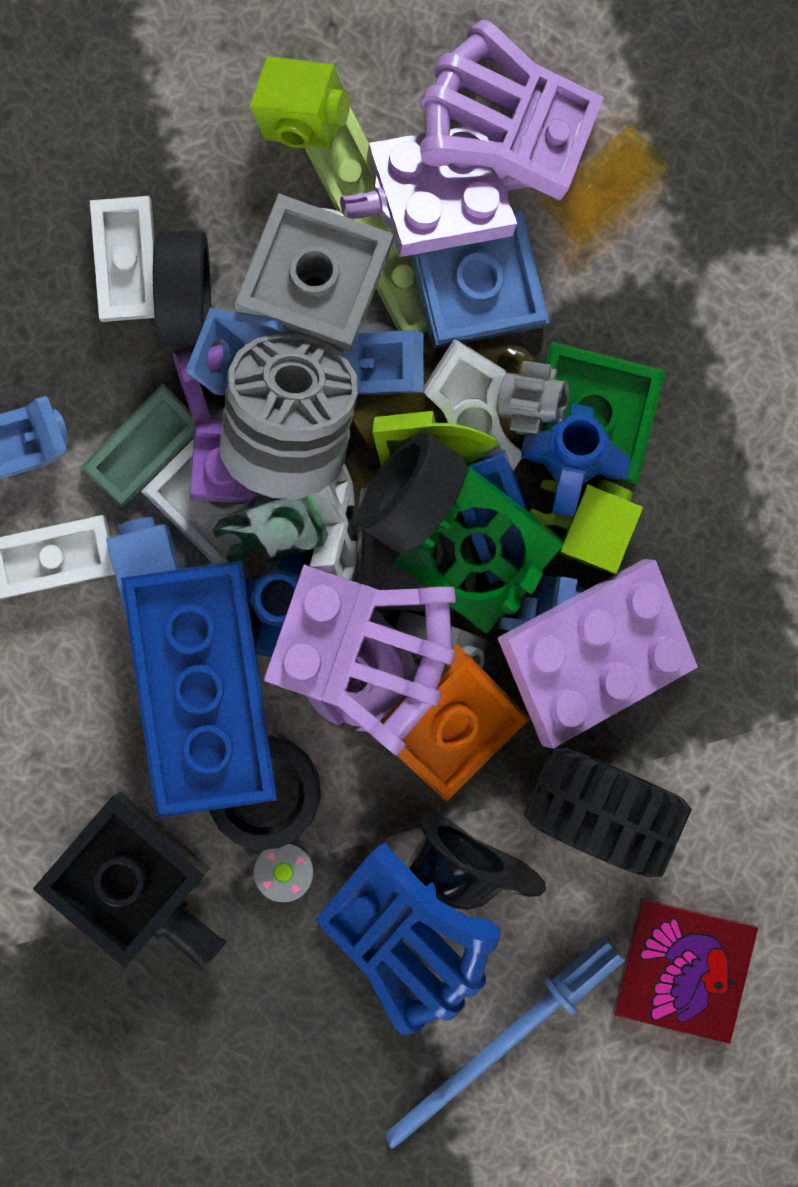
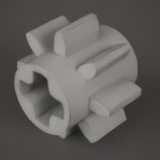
M523 361L521 375L507 373L502 380L498 398L499 416L512 419L510 430L516 431V434H538L539 432L546 431V424L555 426L565 419L569 400V386L566 381L556 380L557 369H551L550 364Z

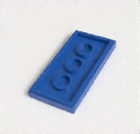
M243 561L121 578L156 818L277 801Z

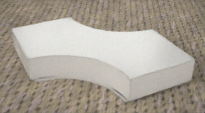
M454 339L426 382L424 393L442 410L448 423L471 427L496 438L497 446L483 457L505 450L514 471L522 459V450L515 446L503 432L498 417L497 405L501 383L507 373L503 368Z

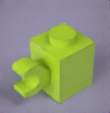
M542 480L539 488L555 496L557 482L554 480ZM600 480L597 488L588 484L583 487L574 517L555 513L544 514L535 509H531L529 513L546 526H555L565 530L563 547L557 554L606 574L615 575L643 507L630 502L634 494L632 491L609 481Z

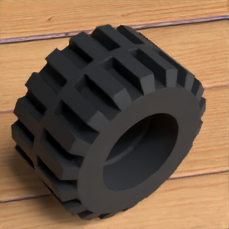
M555 747L550 751L523 815L539 831L588 855L644 877H663L692 808L682 797L638 776L574 749Z

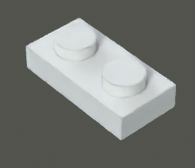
M149 196L90 200L99 319L102 322L155 318L153 302V248L155 237L151 198Z
M100 515L0 537V599L115 575L106 539L110 538L106 516Z

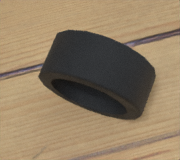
M159 231L155 236L153 248V302L157 337L162 346H195L211 308L210 260L207 237L204 231Z
M420 432L407 439L383 464L369 485L361 502L358 515L360 527L395 552L404 554L417 548L432 535L455 504L464 485L467 471L464 458L429 433Z
M268 735L271 758L280 760L288 766L298 781L299 799L296 809L289 818L276 826L260 828L247 824L236 815L233 807L209 810L219 831L235 844L257 851L278 849L298 839L314 820L321 798L319 774L309 755L292 741Z

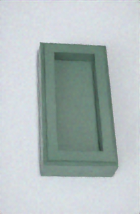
M162 384L80 469L124 510L194 439L195 425L190 410Z

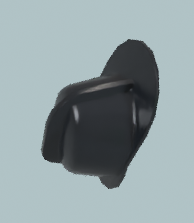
M430 812L420 815L419 826L425 838L409 869L425 886L431 882L434 883L436 898L452 908L470 910L484 906L503 889L527 897L541 896L546 891L545 881L523 861L474 839L448 818Z

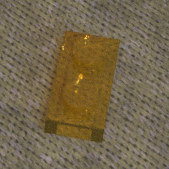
M630 124L574 174L570 187L561 201L549 196L542 203V207L571 240L582 249L666 174L670 167Z

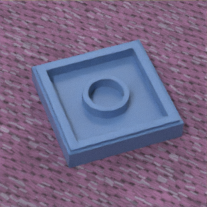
M522 209L513 210L517 222L513 236L410 255L432 349L450 346L454 339L461 343H467L544 328L549 324Z

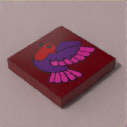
M640 898L613 1009L614 1016L731 1044L758 927Z

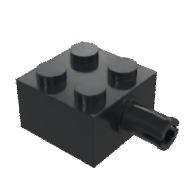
M122 792L113 795L33 888L36 893L123 968L129 965L153 936L159 939L163 935L198 965L201 971L206 968L227 942L185 908L189 904L185 898L207 874L210 868Z

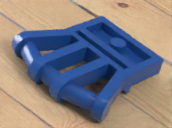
M385 843L377 847L366 857L315 919L321 928L368 977L393 1026L398 1032L405 1035L422 1030L426 1022L439 1018L451 1020L460 1013L465 1006L464 998L475 996L486 983L484 969L489 953L497 948L500 938V929L492 921L483 918L471 919L438 900L434 883L431 882L425 886ZM436 931L465 947L462 958ZM404 939L417 951V953L434 969V971L444 981H440L432 973V971L403 942ZM401 980L419 998V1000L415 997L408 996Z

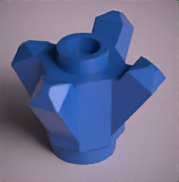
M571 403L569 416L553 426L551 430L524 436L521 457L538 464H544L557 482L552 513L574 517L582 485L596 475H603L607 479L628 480L631 458L608 440L609 436L593 416V407Z
M286 545L276 569L256 580L245 578L248 602L252 605L261 622L256 654L272 658L308 550Z

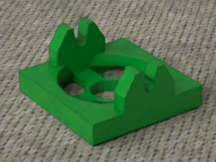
M469 466L459 496L443 522L417 548L404 554L396 552L393 562L427 588L455 587L456 603H452L450 606L487 634L504 613L507 615L512 614L519 609L521 599L526 592L530 594L534 592L542 577L543 568L563 547V539ZM473 507L497 511L487 524L465 526L456 519L459 511ZM512 524L519 530L524 545L520 568L502 555V542L500 538ZM440 532L455 543L454 553L456 556V560L443 575L438 571L433 557V546L436 544ZM484 533L494 541L496 551L492 558L483 563H473L463 556L461 544L470 534ZM488 570L507 583L499 589L485 593L465 592L458 588L471 572L481 573Z

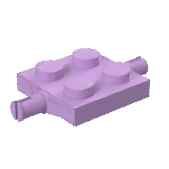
M466 126L450 129V136L488 141L487 136ZM426 133L369 143L367 159L375 181L374 191L340 197V208L344 217L353 220L379 215L382 222L394 234V243L398 255L403 257L513 236L517 222L508 199V191L528 188L530 186L508 175L502 180L491 167L451 163L441 167L427 165L422 162L420 154L421 141L426 138Z

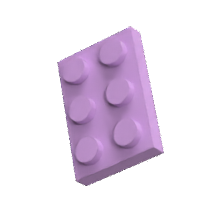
M643 559L498 637L542 746L549 748L561 745L698 668L656 560Z

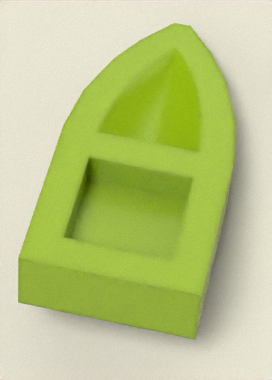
M433 411L374 417L372 434L381 467L398 447L407 439L420 432L429 433L463 457L466 464L479 460L497 446V439L482 431L451 423H436Z

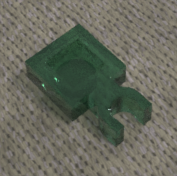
M265 495L251 499L245 509L248 517L232 515L219 519L212 530L216 538L231 533L241 539L242 543L232 545L225 557L228 562L243 560L250 555L253 549L262 546L269 561L277 560L323 546L329 535L310 495L299 499L271 498Z

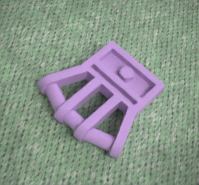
M480 20L468 30L465 42L452 53H445L439 57L434 69L437 80L434 85L426 88L420 105L425 112L426 138L420 144L421 160L427 165L436 167L446 166L451 163L491 167L502 180L508 175L561 201L570 187L604 97L535 64L493 23L487 20ZM482 57L485 59L491 58L516 82L476 62ZM465 87L512 110L511 118L458 93V89ZM450 119L495 141L450 136Z
M304 565L263 681L340 707L383 746L398 756L407 745L402 740L432 705L438 706L442 692L437 690L445 664L452 666L456 651L452 650L450 604L456 603L455 587L377 590ZM425 605L427 641L371 622L375 607ZM364 637L422 656L414 681L412 682L357 663ZM352 677L407 696V698L383 724L346 692V689Z

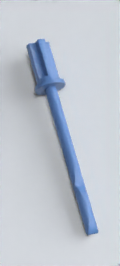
M606 936L601 937L561 973H557L554 977L548 974L544 976L543 981L550 992L447 1079L437 1090L432 1092L391 1127L385 1134L390 1148H395L443 1108L448 1101L457 1096L560 1006H563L572 1015L577 1013L576 1005L581 1001V998L625 961Z

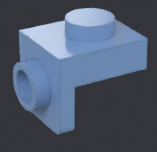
M406 330L358 333L351 352L334 347L346 356L357 374L358 396L424 393L422 332Z
M47 396L34 399L26 407L0 414V479L50 464L66 452L67 429L59 411L56 409L52 410Z

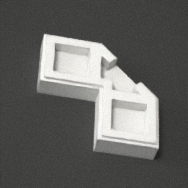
M344 463L334 482L321 492L308 496L321 524L310 567L356 582L357 541H351L347 533L349 522L345 515L347 507L355 506L353 482Z

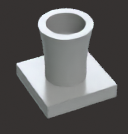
M278 193L234 303L235 310L239 313L274 318L294 334H305L325 341L331 346L351 352L392 248L394 234Z

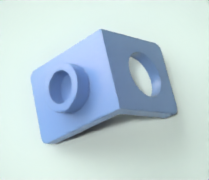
M210 308L187 365V373L212 393L224 395L227 388L228 369L236 353L243 348L245 343L249 344L256 338L275 333L292 332L274 318ZM219 340L223 348V359L219 369L212 374L208 367V353L213 343Z

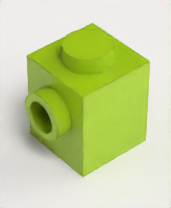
M267 56L249 106L264 140L281 142L297 149H303L308 146L331 149L338 126H344L347 121L350 98L348 91L343 90L334 64Z

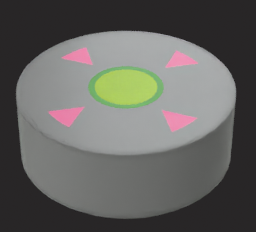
M293 842L278 849L263 850L254 866V879L258 889L264 896L276 902H291L303 896L309 889L314 876V866L310 855L303 847Z

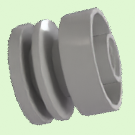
M275 333L256 338L236 353L228 369L225 409L222 415L220 431V457L233 478L251 491L271 498L299 499L319 493L337 479L345 462L350 438L349 427L353 421L354 407L358 397L357 374L346 356L325 341L305 334Z

